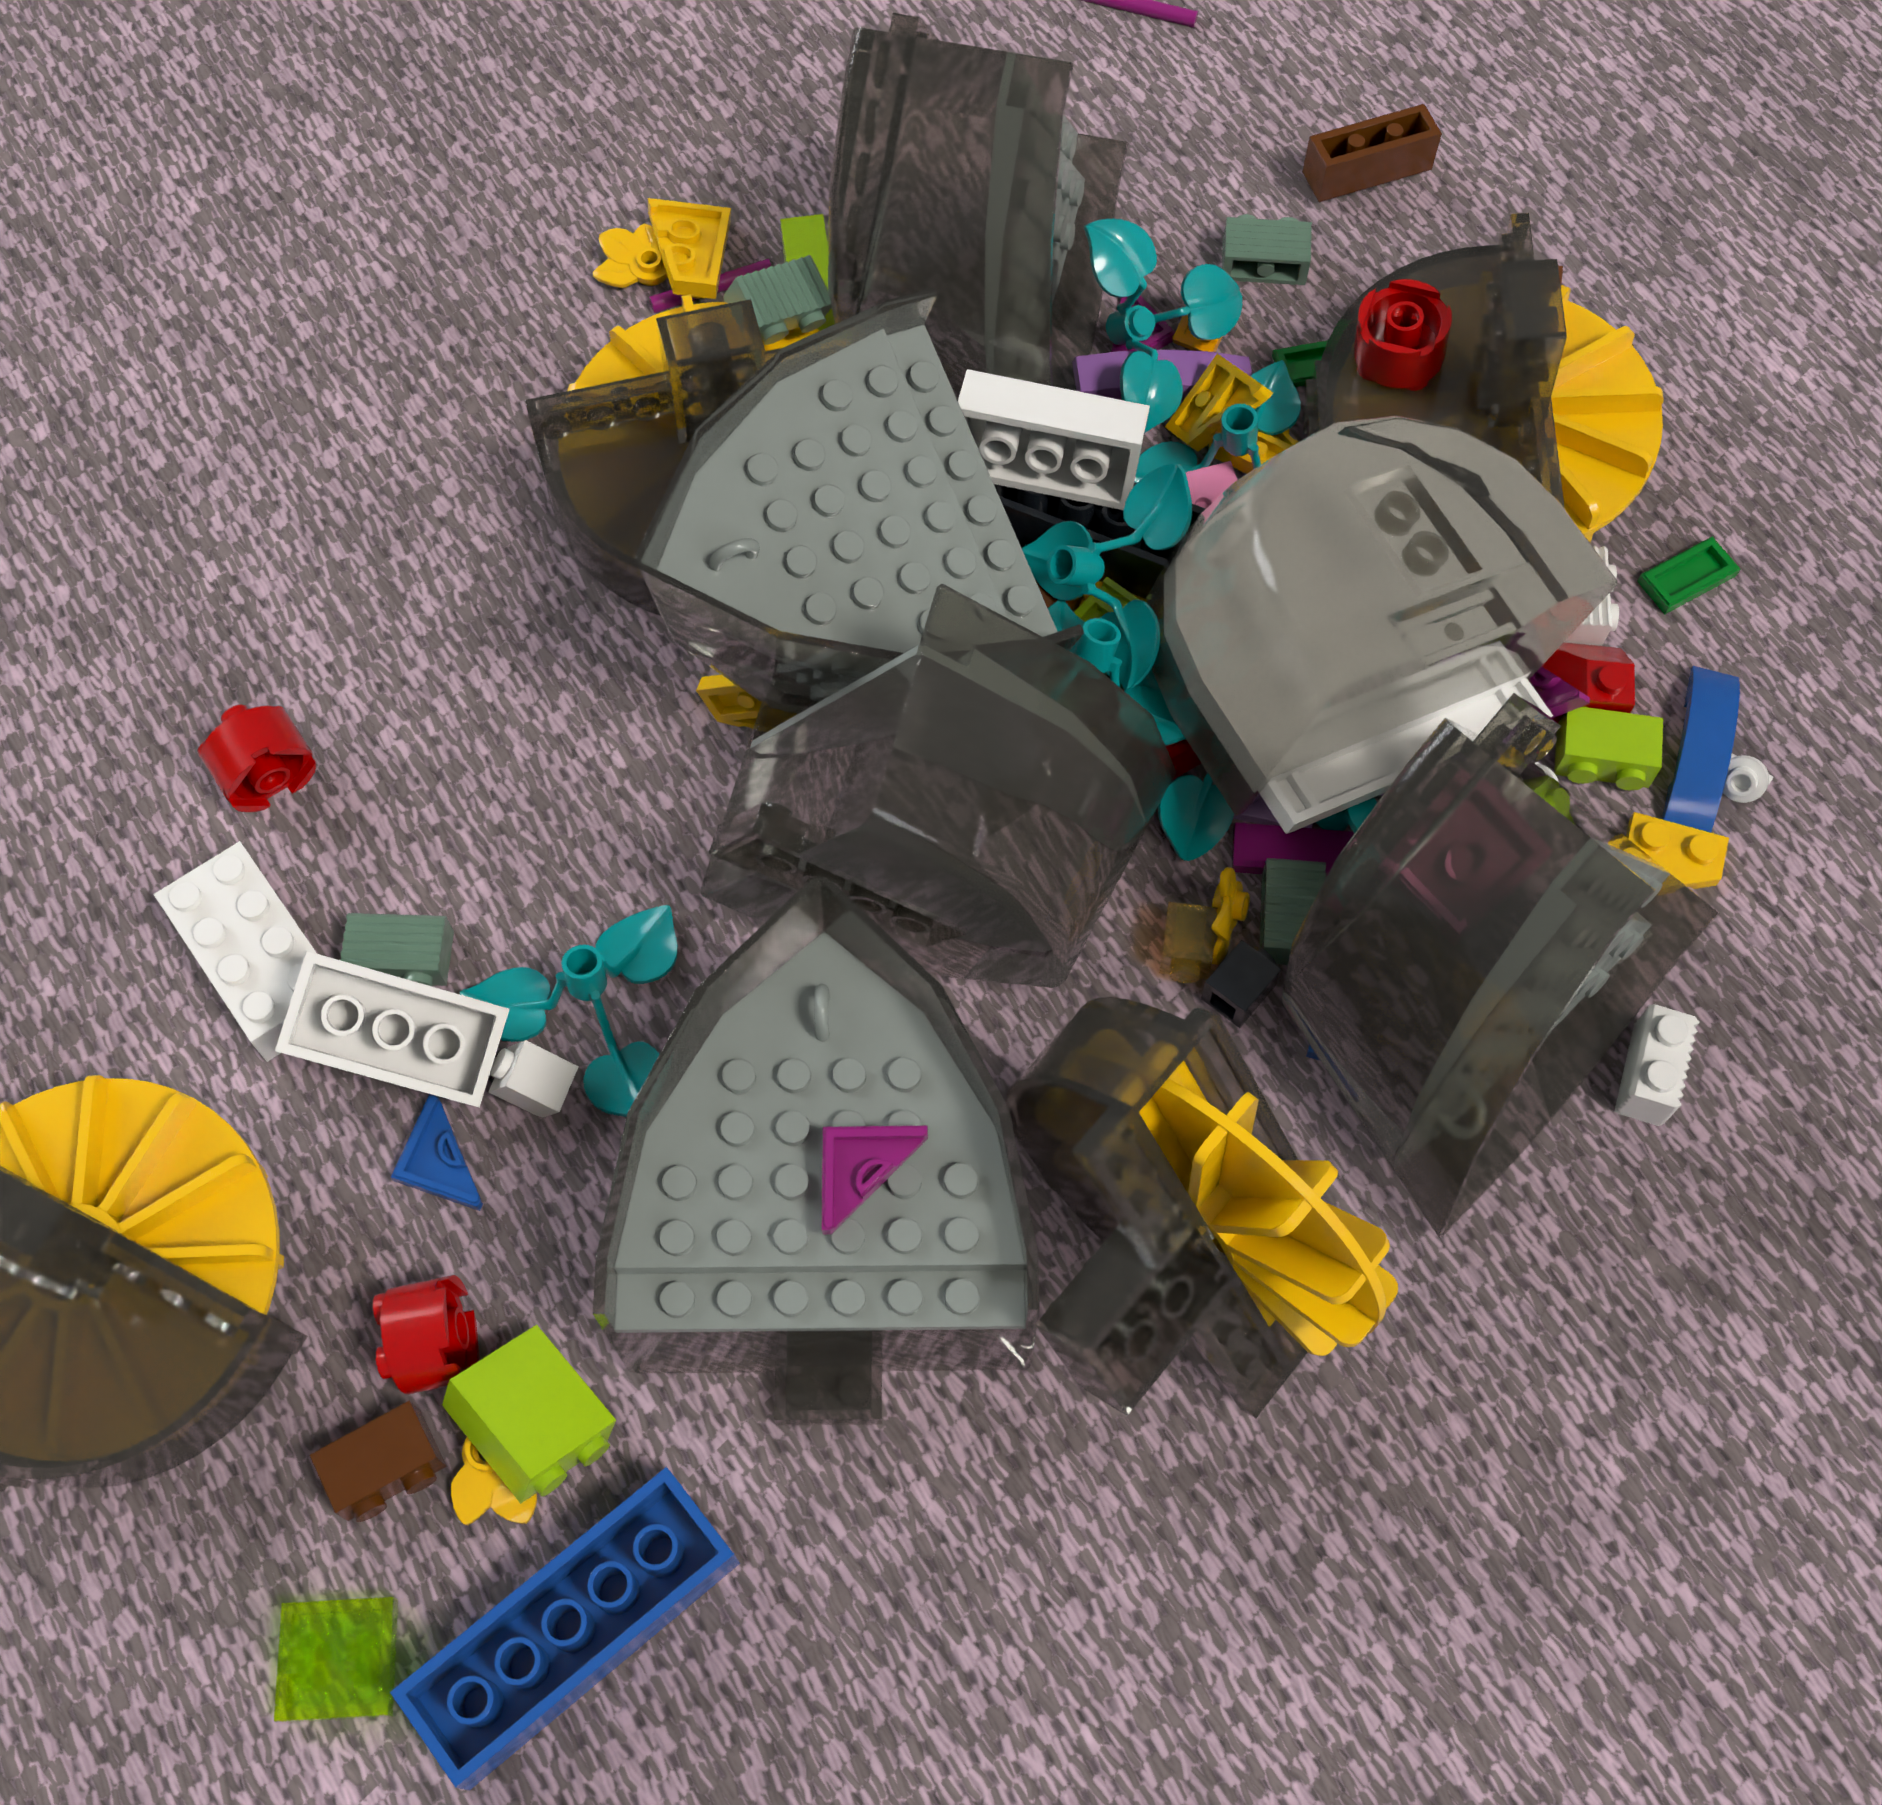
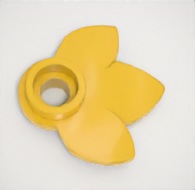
M644 223L634 233L622 228H613L599 234L600 247L608 257L606 261L593 271V277L599 282L619 288L628 287L636 282L647 286H655L665 281L668 277L651 225Z
M1226 867L1221 872L1220 882L1215 890L1212 903V919L1214 922L1211 929L1218 936L1211 958V964L1219 965L1225 959L1233 928L1238 920L1244 921L1246 919L1250 903L1249 893L1243 892L1242 882L1236 880L1235 871L1231 867Z
M466 1437L462 1447L464 1465L451 1483L453 1508L459 1520L464 1525H469L480 1518L491 1507L496 1514L508 1521L527 1524L535 1512L537 1493L520 1504L488 1462L482 1459L480 1452L468 1437Z

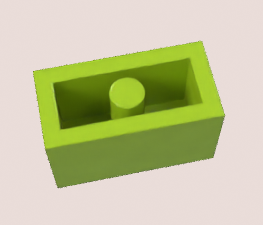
M1580 707L1564 713L1557 725L1555 775L1567 776L1570 781L1579 784L1602 781L1616 783V786L1623 790L1649 788L1662 768L1663 718L1589 707Z

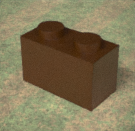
M410 1400L309 1455L334 1512L347 1521L355 1518L356 1522H363L377 1516L387 1508L385 1502L387 1499L404 1490L407 1494H413L429 1487L437 1480L435 1473L447 1467L421 1410Z

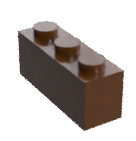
M1425 104L1417 105L1310 136L1302 173L1318 202H1322L1432 170L1442 133Z

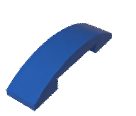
M1692 666L1684 707L1687 708L1674 777L1668 786L1663 820L1712 832L1734 744L1740 698L1739 677Z

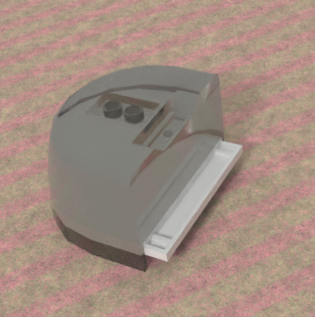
M1396 415L1337 422L1275 455L1235 481L1198 516L1185 536L1171 552L1146 598V603L1153 609L1160 626L1159 651L1151 669L1173 720L1235 816L1244 813L1260 793L1284 832L1288 834L1544 726L1553 715L1528 680L1616 587L1618 581L1562 504L1512 456L1459 428Z

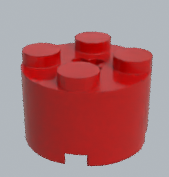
M1399 279L1391 281L1388 288L1376 292V288L1364 297L1359 308L1354 345V357L1358 365L1357 371L1363 379L1372 380L1387 387L1406 388L1411 391H1417L1426 387L1429 380L1440 371L1445 361L1452 324V311L1449 304L1446 307L1440 299L1441 293L1435 287L1418 280Z
M241 704L229 708L221 716L222 723L210 733L197 749L198 755L225 798L233 808L241 812H257L269 808L271 804L268 798L287 787L292 794L302 789L310 781L316 770V762L312 757L313 754L310 747L285 709L281 706H258L248 709L246 705Z
M451 1275L388 1289L386 1293L374 1296L373 1313L377 1324L381 1327L383 1346L378 1347L376 1350L377 1369L382 1379L392 1378L398 1389L406 1395L447 1387L451 1378L480 1360L474 1310L463 1311L459 1297L469 1294L459 1277Z

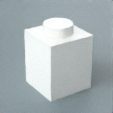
M524 1040L509 1046L507 1049L503 1048L498 1053L490 1071V1075L495 1078L489 1093L536 1116L546 1117L560 1112L579 1066Z

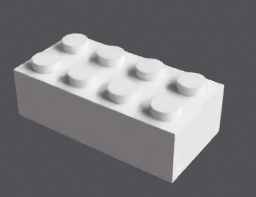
M967 369L958 403L993 484L1124 510L1126 499L1134 486L1150 408L1149 405Z
M239 841L153 895L250 1042L268 1062L280 1054V1052L275 1051L306 951L316 953V951Z
M306 951L275 1051L480 1108L509 1009Z

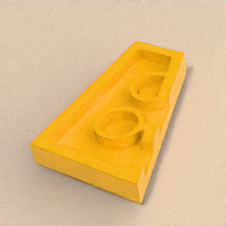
M648 198L649 218L673 294L691 295L692 298L716 299L731 222V208Z

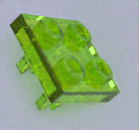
M395 1597L282 1603L274 1722L289 1723L393 1717L394 1698L390 1691L394 1689L398 1599Z

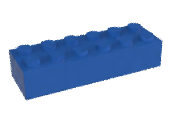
M666 1466L390 1691V1694L455 1788L470 1791L736 1568L740 1562Z

